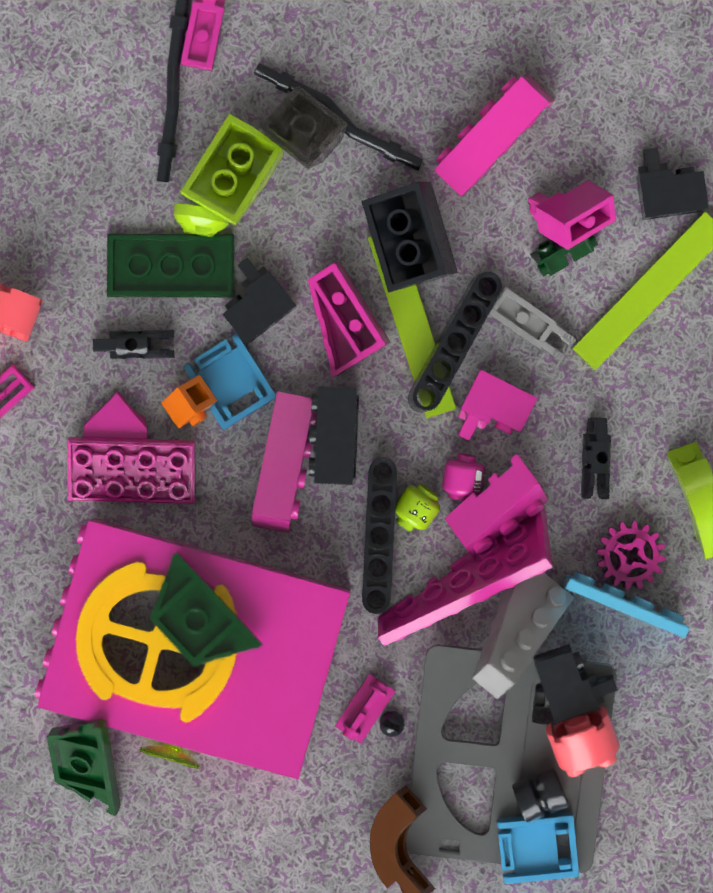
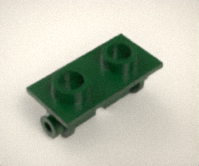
M592 235L567 250L552 240H546L536 247V251L531 253L530 256L538 264L537 268L543 277L547 274L552 276L569 266L564 255L570 253L572 259L576 262L592 253L598 243Z

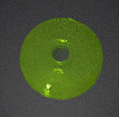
M164 743V745H148L139 748V752L176 762L183 766L200 769L201 766L194 758L183 752L182 747Z

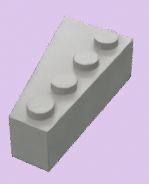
M545 573L530 577L513 588L505 589L501 594L498 603L499 608L496 617L492 620L489 629L490 634L483 646L473 679L498 699L515 684L574 597Z

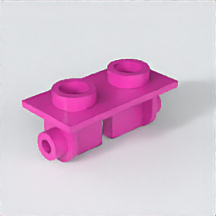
M369 674L335 727L341 730L342 734L350 740L354 739L361 744L396 691Z

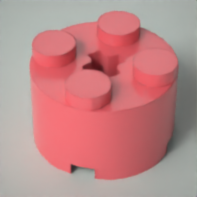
M0 284V333L28 342L43 300Z
M600 706L601 711L594 710L561 721L554 727L550 722L546 727V733L558 765L570 777L579 776L586 769L595 766H609L617 760L615 754L619 750L620 744L607 709L603 706Z

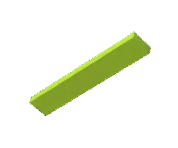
M704 212L572 348L594 371L713 250V219Z
M369 237L368 242L415 382L435 346V341L417 286L388 293L373 239ZM435 362L432 367L434 375L438 378H444L445 372L442 363ZM449 387L439 405L431 411L424 412L426 419L456 409ZM420 389L418 395L421 405L428 406L431 402V395L427 390Z

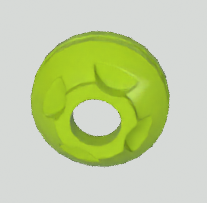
M174 203L173 215L183 228V232L214 237V234L222 231L229 225V221L204 207Z

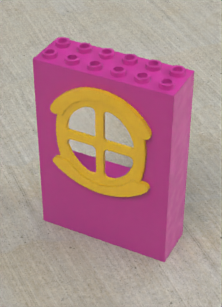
M96 518L88 520V523L85 525L82 524L77 538V543L82 544L77 556H73L68 574L73 575L71 584L68 587H64L60 600V605L65 607L60 618L56 617L51 636L56 637V640L51 649H47L43 662V667L48 669L46 676L43 679H39L34 698L39 699L37 707L85 721L105 719L107 727L298 780L351 589ZM178 552L263 644L256 649L205 663L203 673L193 682L183 687L158 691L152 687V679L160 652L164 649L181 652L156 626L153 631L147 632L112 622L109 614L113 606L128 595L146 590L160 591L172 557ZM110 633L147 644L148 654L141 679L138 683L132 684L128 682L109 664L102 647V640L105 634Z

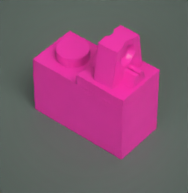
M589 180L565 194L559 192L552 197H548L537 192L528 198L530 214L538 222L539 233L567 250L616 221L613 194Z
M480 369L460 408L461 412L458 418L464 420L458 436L470 441L476 427L484 430L486 424H489L491 419L497 421L494 427L511 435L513 430L521 432L538 398Z

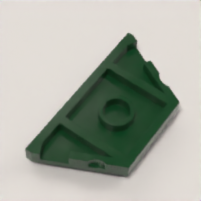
M176 552L172 557L156 604L149 618L194 667L259 648L263 643L190 564Z
M97 719L52 728L46 737L55 782L69 790L75 791L80 797L89 802L92 797H95L109 806L107 813L116 816L121 804L106 720Z

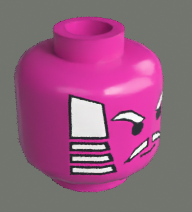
M458 453L457 459H450L446 462L442 488L449 493V498L464 501L472 493L479 495L482 492L485 466L476 462L477 456Z

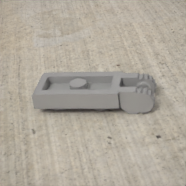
M507 287L499 295L489 313L491 317L534 347L543 349L560 362H562L565 355L558 348L545 342L551 332L560 337V340L566 344L573 346L576 342L573 336L557 326L558 323Z

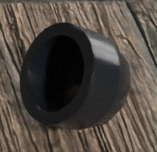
M388 711L380 718L379 726L384 735L395 737L402 733L405 722L402 715H399L398 712ZM387 719L399 725L398 731L385 725V720Z

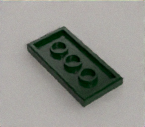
M107 234V297L234 298V234H214V237L196 234Z

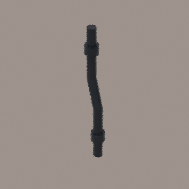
M176 0L175 12L170 18L169 28H172L167 64V106L162 143L158 142L157 155L160 158L156 181L169 183L172 158H176L177 145H174L179 112L180 62L184 32L188 29L190 19L187 17L189 0Z
M261 63L258 64L254 75L275 84L276 89L286 94L289 91L322 107L349 138L384 154L383 158L393 163L396 160L417 171L419 170L423 159L401 149L402 145L392 140L388 143L357 128L330 97L294 80L295 76L284 71L281 74Z

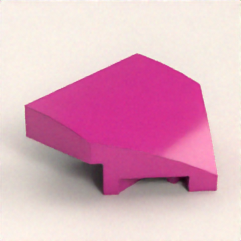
M117 391L101 408L89 416L88 421L84 424V438L148 439V425L145 423L146 418L143 415H139L124 400L125 397Z

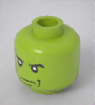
M421 483L418 486H407L396 501L395 513L399 516L396 522L410 532L414 528L426 530L441 510L438 503L440 497Z

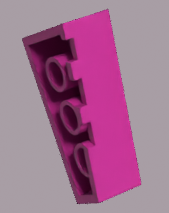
M530 75L521 76L519 79L513 76L501 89L504 95L497 103L491 100L479 112L483 118L475 126L469 123L457 136L461 140L453 150L448 146L436 158L439 165L434 171L461 197L496 163L495 161L498 157H501L517 141V137L532 126L539 117V114L556 101Z
M277 391L252 511L253 527L289 533L292 519H298L301 501L296 500L298 488L304 489L307 470H303L302 465L304 458H309L311 455L313 444H310V439H308L310 427L317 424V412H311L312 398Z

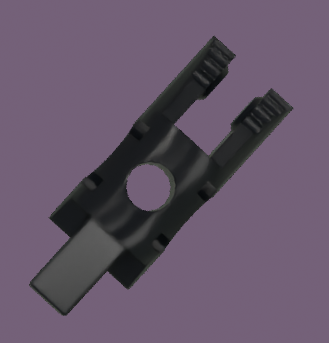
M174 330L109 331L110 339H93V352H110V359L175 358L174 350H151V338H174ZM135 339L137 341V348L132 351L129 348V342Z
M591 417L588 418L586 434H583L581 498L590 499L593 496L595 474H597L598 497L600 499H609L611 435H608L607 418Z

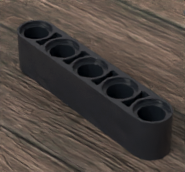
M483 272L470 281L409 391L408 404L414 411L419 413L428 412L435 409L441 402L501 293L502 281L497 274ZM480 280H487L491 284L492 292L490 295H484L480 292L478 287ZM465 307H471L475 310L477 319L474 323L465 320L463 316ZM451 334H455L461 339L462 345L459 351L452 350L448 345V338ZM435 362H441L445 365L447 372L444 378H438L434 375L432 367ZM420 389L427 390L431 395V402L428 406L421 405L417 400V394Z
M378 458L373 461L368 471L362 603L364 608L373 614H380L386 611L391 601L397 468L387 458ZM379 463H386L392 468V475L386 481H379L374 476V468ZM377 495H385L389 498L391 504L386 512L380 513L373 509L372 500ZM380 526L387 529L389 537L385 543L376 544L372 541L370 533L375 527ZM376 558L384 560L387 564L386 572L379 576L373 575L369 570V563ZM373 590H379L385 595V602L380 607H373L367 601L368 594Z

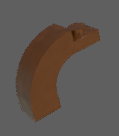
M407 786L401 788L386 801L373 821L370 833L371 859L378 877L387 889L397 882L402 893H431L436 888L412 862L406 848V836L411 824L427 808Z

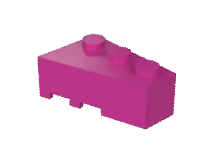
M341 262L331 264L308 279L316 316L319 319L323 335L324 348L329 359L332 378L339 376L391 343Z
M518 454L510 459L513 466L499 477L495 473L488 479L491 485L479 495L472 493L444 518L471 556L475 553H483L489 549L494 539L501 534L508 535L518 527V522L527 516H535L543 510L544 504L548 502L540 484Z

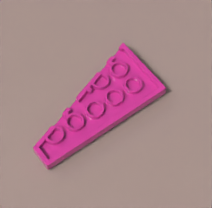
M543 508L535 516H527L518 522V527L510 534H502L497 539H494L492 546L483 553H475L471 556L468 552L450 565L452 571L440 580L436 576L426 582L428 587L416 597L408 595L377 617L378 638L385 646L394 641L402 640L419 629L427 628L436 621L449 615H455L468 606L485 601L498 592L513 588L518 583L530 577L540 575L547 569L552 568L545 509Z

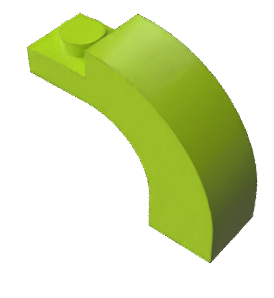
M693 442L668 451L667 457L683 492L692 519L695 537L706 560L713 557V473L707 459L703 457L697 442Z

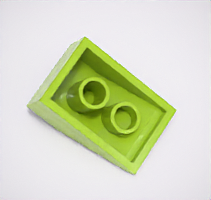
M229 114L183 186L180 194L230 223L237 225L283 158L285 145Z

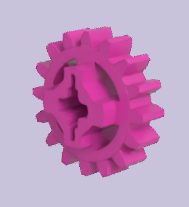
M632 521L630 528H627L624 522H619L618 531L609 527L607 530L610 537L608 539L600 537L599 539L605 544L604 549H596L597 554L603 555V559L597 562V566H606L607 568L602 574L603 577L608 578L613 575L612 584L615 586L624 581V588L626 590H630L633 582H635L639 589L643 588L642 580L644 579L653 583L654 579L651 575L653 571L656 573L662 572L657 563L666 561V557L658 553V551L665 548V545L655 543L659 534L657 532L650 535L647 534L649 531L647 524H644L639 530L637 521ZM635 534L629 542L621 544L616 541L623 535ZM646 541L651 548V559L647 558L643 547ZM633 547H636L635 554L643 560V563L637 560H630L627 564V557L618 548L632 550ZM610 550L617 555L619 563L616 569L613 568L610 561ZM638 567L645 569V571L636 576H627L631 569Z

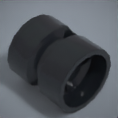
M554 768L537 774L535 781L527 778L512 784L516 800L527 823L544 817L546 810L554 813L569 807L564 789ZM546 790L548 797L542 800L538 791Z

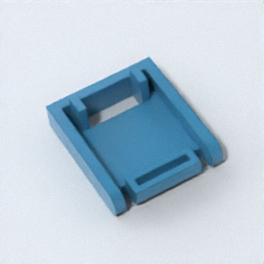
M237 333L232 335L234 343L238 346L236 349L233 350L225 339L194 359L201 371L195 373L194 368L189 363L183 366L191 379L200 375L218 400L209 409L223 431L276 398L275 392ZM254 390L260 400L233 416L228 405Z
M572 811L546 813L544 817L529 823L525 821L523 816L497 819V828H510L509 830L498 832L502 871L515 870V872L503 874V882L505 884L580 877ZM568 833L571 857L558 858L556 835Z

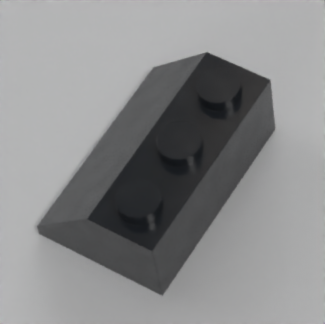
M419 181L361 201L388 293L458 273L431 182Z
M318 387V393H312L311 412H317V424L310 427V444L316 446L315 457H309L308 475L314 477L315 484H355L360 390L358 388Z

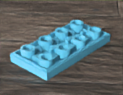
M577 571L574 572L573 576L565 575L561 584L565 589L686 638L690 628L683 623L684 616L664 607L661 613L653 610L655 604L635 595L632 601L623 598L625 592L604 583L603 588L594 586L595 580Z

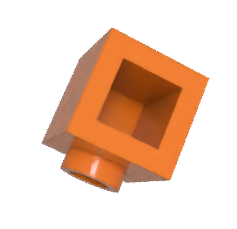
M198 375L177 387L161 404L179 429L188 423L194 427L208 417L206 411L218 400L203 378Z

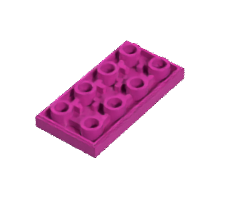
M68 437V501L195 504V440Z

